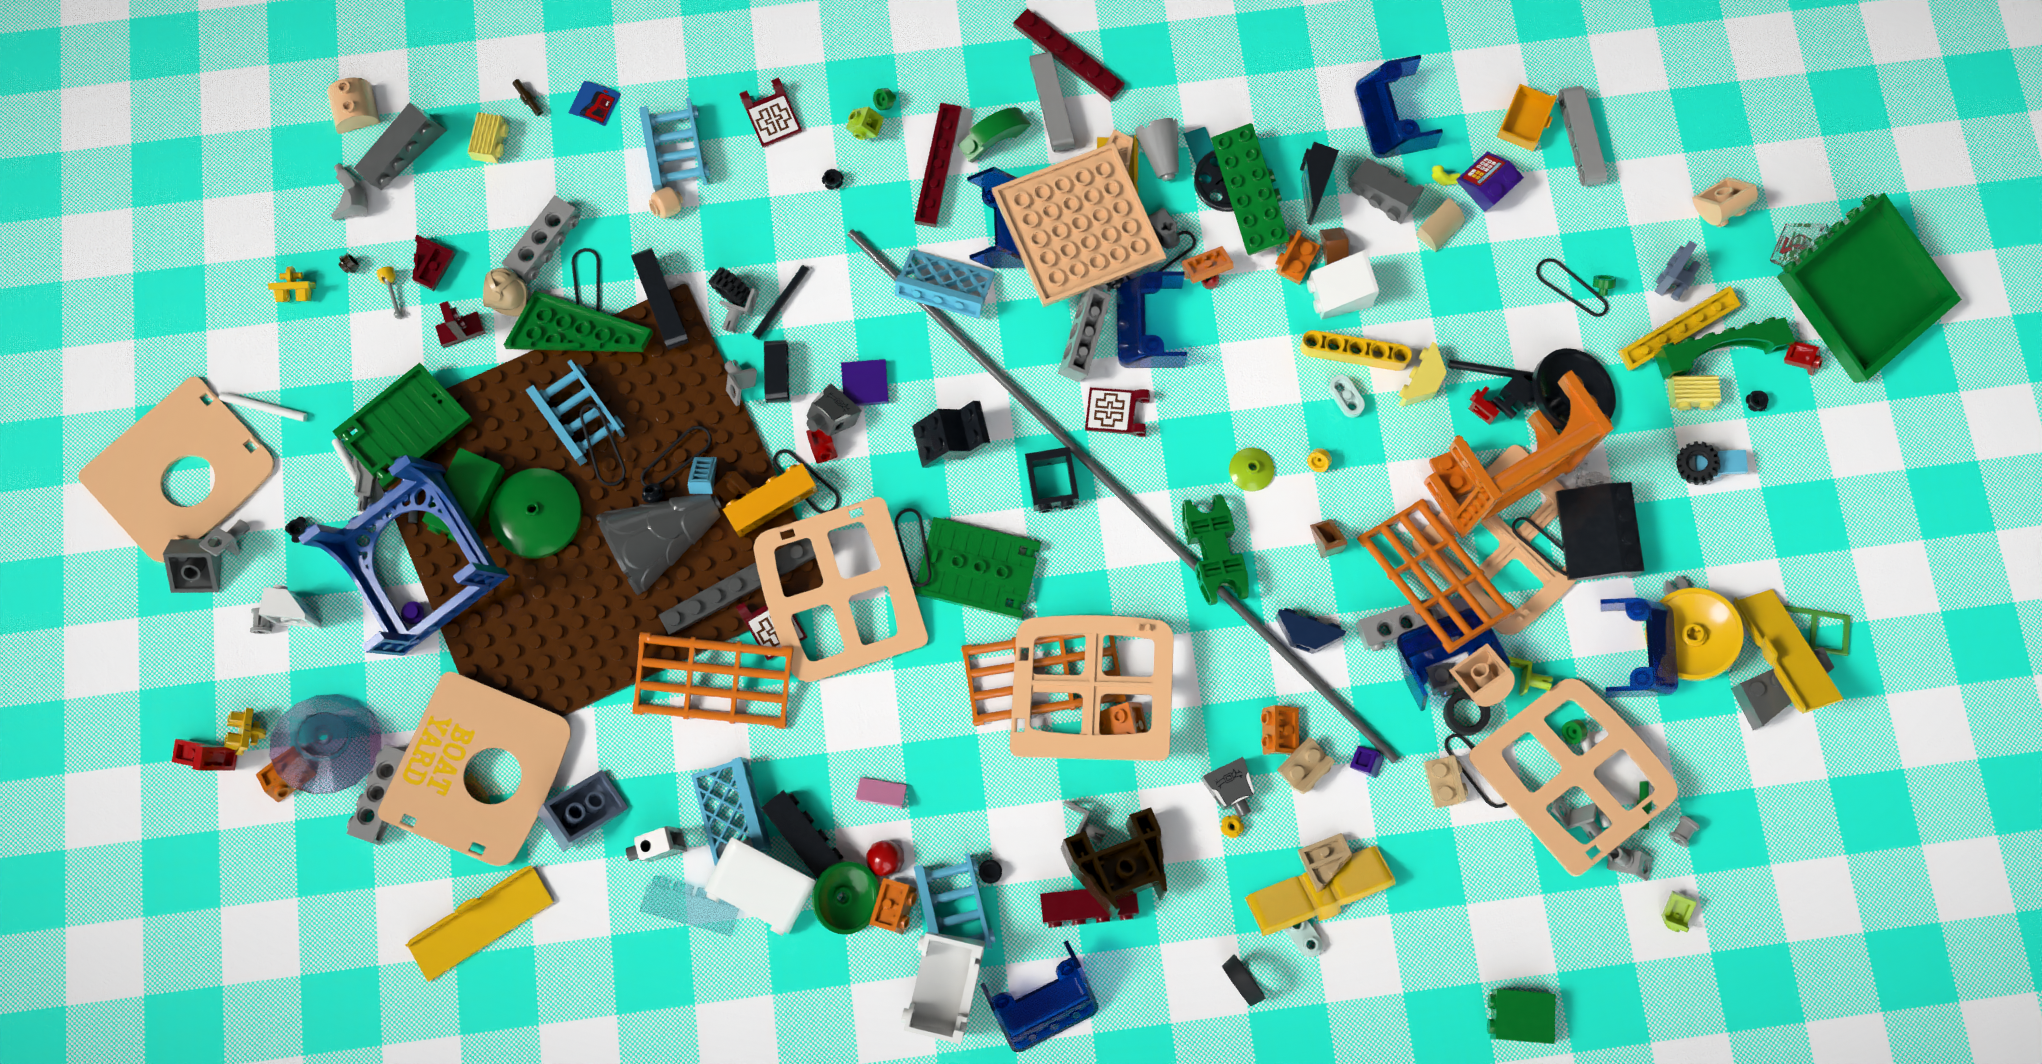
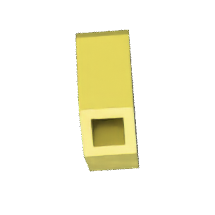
M1432 342L1429 349L1424 347L1418 358L1422 360L1420 366L1414 365L1409 375L1412 381L1409 386L1404 384L1398 395L1402 397L1399 403L1400 406L1404 407L1429 400L1436 394L1447 373L1436 343Z

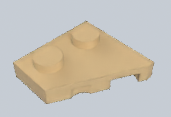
M1342 833L1299 849L1298 855L1318 893L1352 857V852Z

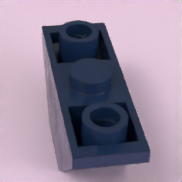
M1289 608L1279 609L1275 617L1290 647L1311 654L1342 640L1346 633L1337 624L1328 623L1327 625L1319 622V619L1316 617L1297 615L1296 611Z

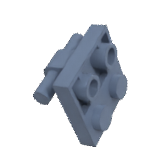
M1689 241L1685 247L1680 245L1666 264L1667 266L1664 271L1661 272L1655 281L1659 285L1654 292L1662 296L1670 285L1674 284L1677 287L1673 291L1671 298L1678 301L1684 291L1690 288L1701 264L1693 261L1688 270L1683 269V267L1697 247V244Z

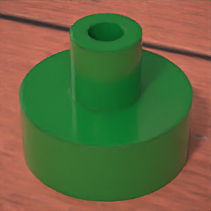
M888 88L877 89L873 95L875 107L880 111L892 108L896 101L895 94Z
M1596 275L1593 277L1592 286L1599 288L1600 296H1607L1608 289H1613L1616 286V277Z
M1573 719L1562 726V735L1568 743L1577 744L1586 739L1587 728L1582 721Z

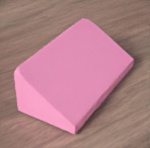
M860 778L855 800L903 809L907 785Z

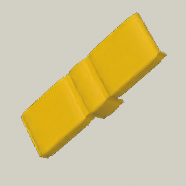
M1773 589L1740 600L1737 597L1734 598V608L1738 612L1743 625L1756 645L1761 647L1765 660L1773 666L1777 679L1799 712L1804 714L1843 701L1840 692Z
M1372 846L1353 853L1347 863L1318 893L1307 872L1298 877L1289 878L1251 893L1245 897V900L1263 937L1311 919L1318 915L1319 921L1334 917L1341 913L1340 906L1395 885V878L1377 846Z
M530 865L484 892L481 897H475L463 902L454 910L455 913L449 914L417 934L405 946L409 948L427 982H430L554 903L536 870Z

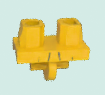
M288 266L286 273H279L280 280L286 279L287 282L268 283V290H273L275 302H290L289 290L296 291V301H311V289H316L315 282H297V279H303V273L296 272L293 266Z
M246 707L243 712L231 711L228 715L227 726L237 727L239 731L238 733L227 732L224 739V747L236 750L235 755L242 756L244 754V750L248 749L250 738V744L257 745L258 739L266 737V730L260 728L259 721H254L253 727H251L253 708Z

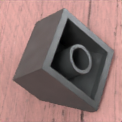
M171 539L163 552L171 593L219 592L221 553L218 556H214L200 548L199 543L203 539ZM212 539L209 542V546L218 547V539Z

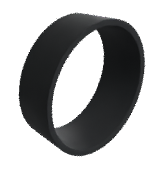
M1233 954L1222 965L1231 982L1250 1006L1265 1000L1266 997L1237 956Z

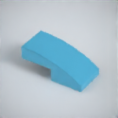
M1746 450L1717 451L1720 459V469L1718 470V475L1714 477H1720L1722 474H1746L1748 472ZM1700 455L1695 456L1696 471L1705 469L1708 464L1707 459Z

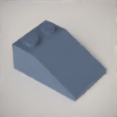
M600 770L543 803L537 814L561 850L565 852L626 811L628 807L604 771Z

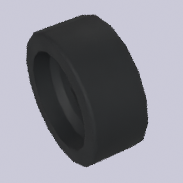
M1462 690L1456 692L1446 701L1443 709V718L1446 725L1454 733L1462 736H1471L1480 732L1488 724L1491 717L1490 706L1483 707L1478 705L1480 718L1475 725L1463 726L1459 724L1453 715L1455 704L1463 699L1473 701L1466 691Z

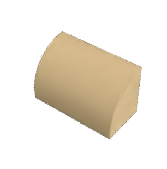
M1448 198L1420 226L1416 236L1433 251L1437 252L1465 223L1464 214L1459 206L1452 199Z

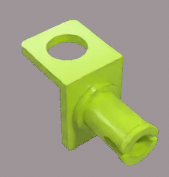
M1505 656L1502 659L1506 665L1523 669L1519 695L1523 696L1526 694L1529 686L1550 691L1552 686L1550 682L1553 681V677L1532 673L1533 662Z

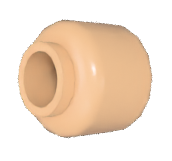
M665 187L652 193L649 207L654 216L666 219L680 212L683 198L679 191H675L671 187Z

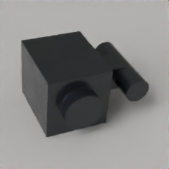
M1517 372L1499 393L1504 401L1498 396L1491 401L1512 420L1517 414L1511 408L1512 406L1520 412L1524 406L1528 409L1535 402L1532 383Z

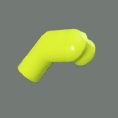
M1436 165L1432 168V179L1442 186L1459 184L1456 179L1460 176V173L1447 174L1444 172L1442 165Z

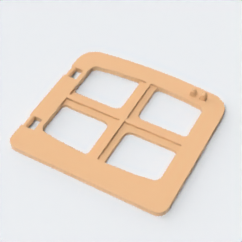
M1512 445L1486 469V472L1492 478L1529 454L1522 447ZM1556 479L1538 488L1547 500L1529 519L1541 529L1558 515L1555 492L1566 490ZM1471 492L1455 499L1459 506L1462 505ZM1442 511L1437 518L1448 532L1454 535L1457 531ZM1495 514L1481 524L1499 541V547L1479 566V569H1483L1484 575L1491 580L1510 560L1517 559L1543 583V588L1525 604L1516 609L1517 612L1514 615L1493 626L1500 634L1514 635L1546 611L1577 580H1567V576L1555 571L1535 551L1521 541L1513 533L1512 528ZM1527 521L1516 529L1518 534L1529 543L1539 533ZM1430 523L1421 531L1432 546L1443 541ZM1413 539V550L1418 555L1425 552L1417 541ZM1444 550L1438 552L1460 580L1469 576L1444 553ZM1430 557L1424 560L1450 586H1453ZM1564 566L1561 570L1566 572V566ZM1477 580L1466 586L1492 618L1503 612L1482 590L1483 587Z
M880 497L870 498L776 527L761 533L755 540L754 554L769 614L781 647L793 646L791 671L799 680L805 682L816 681L920 648L927 643L928 635L884 499ZM862 507L864 515L851 519L849 511ZM861 522L865 525L872 540L881 566L877 570L845 579L839 573L828 538V532ZM790 529L794 530V537L782 540L780 532ZM809 538L822 574L823 584L819 588L791 597H785L777 571L775 549L788 543ZM886 586L888 587L895 613L897 634L881 641L863 645L851 612L849 599L855 594ZM827 604L833 609L843 641L844 651L840 654L812 662L805 655L791 616L795 613Z
M1070 615L1030 618L1019 626L1015 645L1010 751L1014 756L1022 758L1164 761L1169 757L1174 636L1168 624L1161 620L1137 617ZM1062 635H1084L1086 637L1085 665L1082 674L1038 675L1034 673L1035 641L1038 638ZM1113 635L1152 640L1154 642L1153 675L1151 677L1106 676L1103 674L1104 637ZM1022 648H1029L1028 661H1021ZM1036 692L1078 693L1082 695L1081 733L1066 734L1032 729L1030 724L1032 695ZM1105 694L1151 695V729L1145 733L1101 735L1099 732L1101 698ZM1017 719H1025L1024 732H1017Z
M1565 679L1557 683L1550 691L1540 696L1476 745L1469 753L1471 764L1572 876H1580L1593 867L1603 857L1607 856L1655 816L1669 807L1676 799L1678 793L1676 781L1642 739L1604 700L1585 683L1577 679ZM1567 701H1574L1608 732L1607 737L1580 756L1575 755L1544 721L1548 715ZM1526 732L1531 733L1561 766V772L1536 792L1528 791L1502 756V751ZM1622 749L1630 756L1654 787V792L1632 810H1625L1594 775V770ZM1574 786L1580 787L1611 821V826L1588 844H1581L1546 810L1548 805ZM1652 801L1657 808L1647 814L1642 808ZM1596 846L1601 852L1590 859L1586 852Z

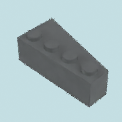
M409 102L353 169L372 186L382 190L447 130L429 113Z

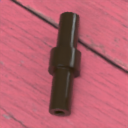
M519 79L514 80L512 85L520 94V99L523 103L528 105L536 116L542 115L543 110L535 101L536 97L533 93L527 90Z

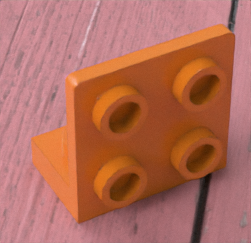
M1451 451L1429 460V465L1433 472L1438 474L1454 499L1468 494L1475 489V486Z
M1126 702L1101 710L1100 734L1119 735L1148 732L1142 703Z

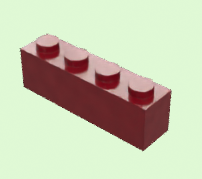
M1087 889L1040 894L1043 924H1048V928L1063 927L1062 922L1071 921L1072 926L1085 925L1086 920L1096 919V923L1110 922L1111 916ZM1137 893L1117 900L1120 909L1116 917H1120V921L1133 920L1134 915L1139 914Z

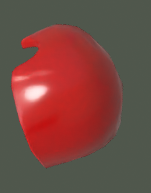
M881 840L872 844L866 854V865L870 871L882 877L898 873L905 861L904 851L900 845L890 840Z

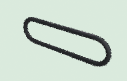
M1519 517L1515 519L1512 523L1513 533L1527 546H1529L1533 551H1535L1539 556H1541L1546 562H1548L1552 567H1554L1558 572H1560L1564 576H1567L1566 572L1561 570L1556 564H1554L1550 559H1548L1544 554H1542L1538 549H1536L1532 544H1530L1526 539H1524L1520 534H1518V532L1515 529V525L1518 521L1525 520L1528 523H1530L1534 528H1536L1540 533H1542L1546 538H1548L1552 543H1554L1558 548H1560L1562 551L1563 546H1561L1557 541H1555L1551 536H1549L1545 531H1543L1539 526H1537L1533 521H1531L1527 517Z

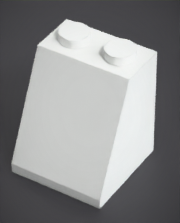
M1366 250L1312 271L1309 280H1307L1308 291L1313 293L1315 299L1313 301L1315 312L1320 314L1321 320L1370 308L1373 306L1379 293Z

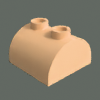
M345 78L332 83L328 87V98L338 134L381 123L372 85L367 80L362 78Z
M1726 177L1692 197L1696 210L1706 222L1722 227L1729 223L1728 219L1730 217L1744 215L1747 212L1746 208L1757 201L1758 192L1755 184Z
M1488 643L1449 670L1477 705L1483 707L1492 706L1502 701L1511 692L1515 683L1512 671Z

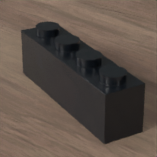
M782 790L761 809L818 879L828 867L841 862L844 857L836 847L831 849L826 842L829 838L821 828L816 831L812 826L814 819L806 810L803 813L797 807L800 802L794 794L790 792L787 795Z

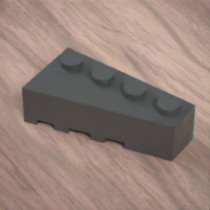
M1823 647L1813 651L1827 673L1834 669ZM1774 668L1731 688L1752 730L1764 726L1792 703L1777 679Z

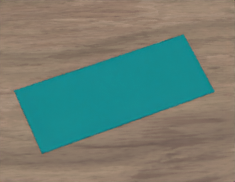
M1206 127L1183 133L1196 167L1207 153L1214 150ZM1217 158L1210 160L1212 166H1219ZM1208 175L1200 176L1204 184L1211 181Z

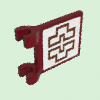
M779 77L771 80L775 92L771 96L752 102L747 90L739 93L741 102L762 148L802 132Z
M1090 387L1085 431L1146 437V424H1134L1136 401L1148 404L1150 402V391L1148 389L1120 390Z
M744 602L736 606L758 645L781 647L767 604L753 613L749 612ZM793 614L791 620L801 642L808 637ZM764 655L767 661L775 657L770 655Z

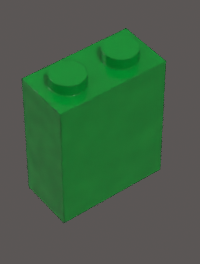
M1505 989L1491 990L1487 1000L1488 1009H1491V1019L1487 1021V1033L1490 1034V1039L1555 1044L1556 994Z

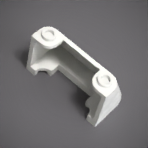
M731 837L704 890L708 892L706 897L717 903L722 899L772 925L770 930L783 936L784 932L790 933L816 881Z
M926 932L925 936H920L917 950L921 951V961L909 1009L904 1008L901 1023H905L903 1031L957 1044L962 1043L986 942L933 932Z

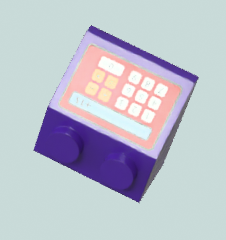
M1487 151L1462 173L1456 181L1477 205L1486 212L1524 177L1510 161Z

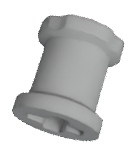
M260 607L252 608L253 627L250 628V633H272V629L269 628L270 621L259 615Z
M1681 816L1679 818L1680 823L1674 832H1670L1668 836L1676 844L1687 848L1689 846L1688 841L1695 831H1699L1700 826L1692 819Z

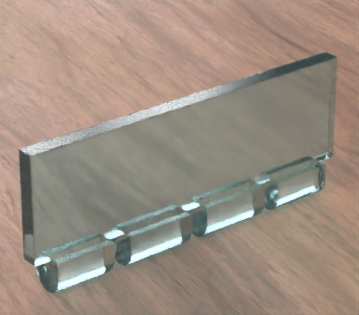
M655 875L652 884H647L640 912L732 936L739 908L720 899L719 903L706 897L708 892L701 887L697 888L694 896L692 895L694 886L683 882L675 881L673 889H670L672 880Z

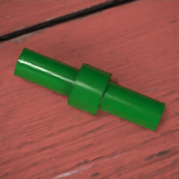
M1648 781L1639 782V800H1637V805L1649 796ZM1652 801L1642 808L1647 814H1649V811H1652ZM1649 822L1641 830H1649Z

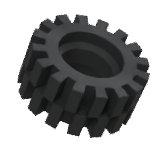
M719 267L708 281L721 297L737 306H741L751 292L750 288L740 278H737L734 273H730L729 270L723 267Z
M1694 441L1693 445L1688 443L1685 449L1683 447L1680 449L1676 465L1683 480L1686 479L1687 483L1691 484L1693 482L1694 485L1703 483L1704 485L1707 484L1706 481L1710 480L1711 482L1714 480V476L1718 475L1720 459L1718 452L1713 449L1712 445L1709 444L1708 446L1703 441L1702 444H1698V441ZM1697 455L1705 457L1708 461L1706 468L1701 471L1692 470L1689 467V461L1692 457Z

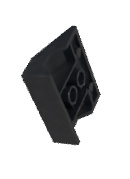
M1631 482L1605 483L1555 492L1567 580H1593L1606 576L1621 575L1634 578L1645 571Z

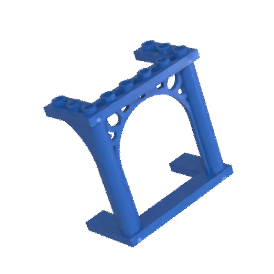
M409 455L397 458L394 462L395 464L388 468L392 476L403 479L401 484L395 489L385 492L384 497L379 501L368 505L366 511L351 518L348 521L349 524L341 529L321 524H312L298 537L302 545L321 548L344 568L383 631H379L362 644L366 653L404 656L510 576L505 568L497 567L442 475L446 471L442 464ZM424 489L426 499L423 504L419 505L417 503V494ZM410 500L411 503L408 506H405V503ZM432 502L436 504V506L433 508H431L430 506ZM410 511H427L439 517L448 526L470 562L453 575L458 584L469 586L408 630L378 579L374 563L375 548L382 531L393 519ZM376 526V530L374 532L369 531L370 529ZM363 535H367L370 538L369 545L365 547L358 544V539ZM360 552H367V558L365 559V555L360 554Z

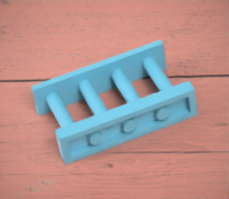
M686 98L688 109L658 115L650 114L648 106L639 107L651 179L655 192L663 189L667 182L696 176L701 177L703 185H708L707 177L710 176L708 163L704 164L696 123V118H699L697 105H692L690 98ZM684 118L690 119L691 128L664 134L654 133L653 127L657 126L658 123ZM693 137L695 148L664 154L657 150V146H660V143ZM697 156L698 167L666 174L661 172L660 166L664 165L665 162Z
M569 360L568 364L572 368V372L544 391L542 389L537 391L534 385L526 389V391L571 455L581 466L587 462L583 455L589 448L585 439L581 443L579 441L574 443L571 438L574 432L582 427L580 417L569 425L565 424L562 426L559 422L562 414L591 395L602 413L610 421L608 423L610 432L616 430L622 438L625 436L621 430L624 425L617 415L615 417L611 416L584 377L587 373L580 364L575 366L572 360ZM579 378L585 388L558 407L550 409L546 403L549 401V398ZM593 408L583 415L585 424L600 415L597 409ZM605 426L589 436L591 445H594L608 435Z
M966 853L967 862L933 871L925 870L923 864L914 866L928 932L939 933L944 927L980 919L983 933L964 938L986 942L987 949H992L991 943L996 941L993 928H987L974 872L979 871L976 857L971 858L970 853ZM969 871L972 886L936 895L935 892L930 893L928 884L932 883V880ZM975 895L978 909L944 918L935 916L934 907H938V904Z

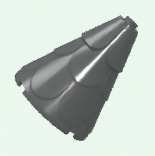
M696 494L670 498L669 501L646 503L635 507L605 511L598 514L596 519L600 521L598 523L617 563L628 577L627 580L634 592L639 595L647 591L692 544L695 545L721 516L718 508L722 506L716 495L711 497L710 494Z

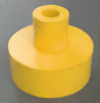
M1321 448L1314 449L1307 458L1308 466L1315 472L1326 471L1332 462L1329 452Z

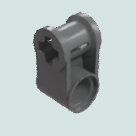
M1161 208L1148 215L1162 247L1166 249L1177 247L1180 243V237L1176 232L1177 223L1171 218L1167 210Z

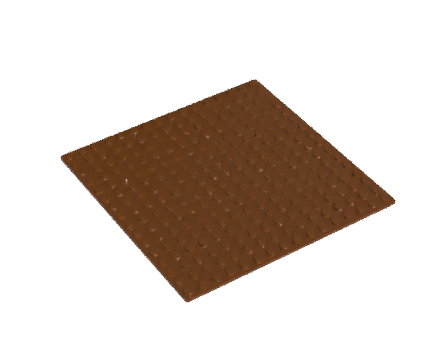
M681 284L669 290L689 343L668 351L647 299L611 315L652 330L653 335L643 352L532 350L445 389L468 413L473 421L424 460L442 464L447 473L458 449L462 448L498 463L505 469L506 472L498 488L509 477L523 470L534 468L552 470L564 476L574 486L580 496L583 511L580 528L574 539L564 549L548 557L533 559L513 554L497 540L490 526V501L476 532L497 567L505 568L510 576L440 628L459 675L561 717L567 716L635 684L640 632L669 636L659 614L755 563L754 544L761 533L798 521L791 507L739 538L723 511L727 503L713 490V494L710 495L711 497L716 495L722 507L718 508L721 516L695 545L692 544L647 591L639 595L634 592L629 584L628 577L621 570L598 524L600 521L596 519L598 514L647 503L642 498V490L645 486L641 483V473L685 431L693 426L705 427L711 433L712 442L710 447L698 457H717L714 485L726 472L736 471L752 488H760L766 484L769 478L777 476L741 398L740 405L736 406L726 391L728 372L725 370V363L687 284ZM569 360H572L575 366L578 364L582 366L587 373L584 377L611 416L615 417L617 415L624 425L621 428L625 434L624 437L621 438L616 430L611 432L626 468L625 478L618 485L608 486L600 482L596 475L589 448L583 454L587 462L581 466L577 463L526 391L532 385H534L537 391L541 389L544 391L573 370L568 364ZM578 378L551 396L546 403L550 409L552 407L556 408L583 390L585 386ZM591 395L561 415L562 418L559 419V422L562 426L565 424L569 425L578 419L583 406L587 404L597 405ZM593 407L586 408L583 415L593 409ZM603 413L607 424L610 423V421L608 420V418H607V417L605 416V414ZM600 415L585 424L589 436L604 427ZM583 427L575 431L571 437L574 443L578 441L581 443L586 439ZM701 429L689 432L644 475L645 483H658L705 448L709 440L707 433ZM607 435L592 445L600 476L606 482L612 483L622 477L623 471L611 440ZM693 461L660 485L664 489L665 495L659 502L669 501L670 498L696 495L690 494L688 488V479ZM400 478L396 483H394V484H393L391 487H389L386 491H385L384 488L382 487L383 492L385 493V492H387L388 490L395 489L398 485L401 484V481H402L403 479ZM424 489L418 494L419 505L423 504L426 499ZM737 494L734 499L739 500L746 496V494ZM418 511L417 523L408 522L407 512L396 517L395 521L434 612L469 586L458 584L453 575L470 562L459 544L448 539L447 534L441 532L440 535H437L427 530L428 526L422 521L427 511ZM793 529L780 532L782 540L794 537L795 533ZM788 544L777 547L775 551L785 547ZM816 558L779 577L785 597H791L819 588L823 584L822 574ZM762 587L671 637H696V639L726 642L749 631L736 606L744 602L750 613L765 606L767 603ZM646 643L644 657L685 661L689 658V648ZM696 648L695 656L708 649ZM643 667L642 680L666 669Z

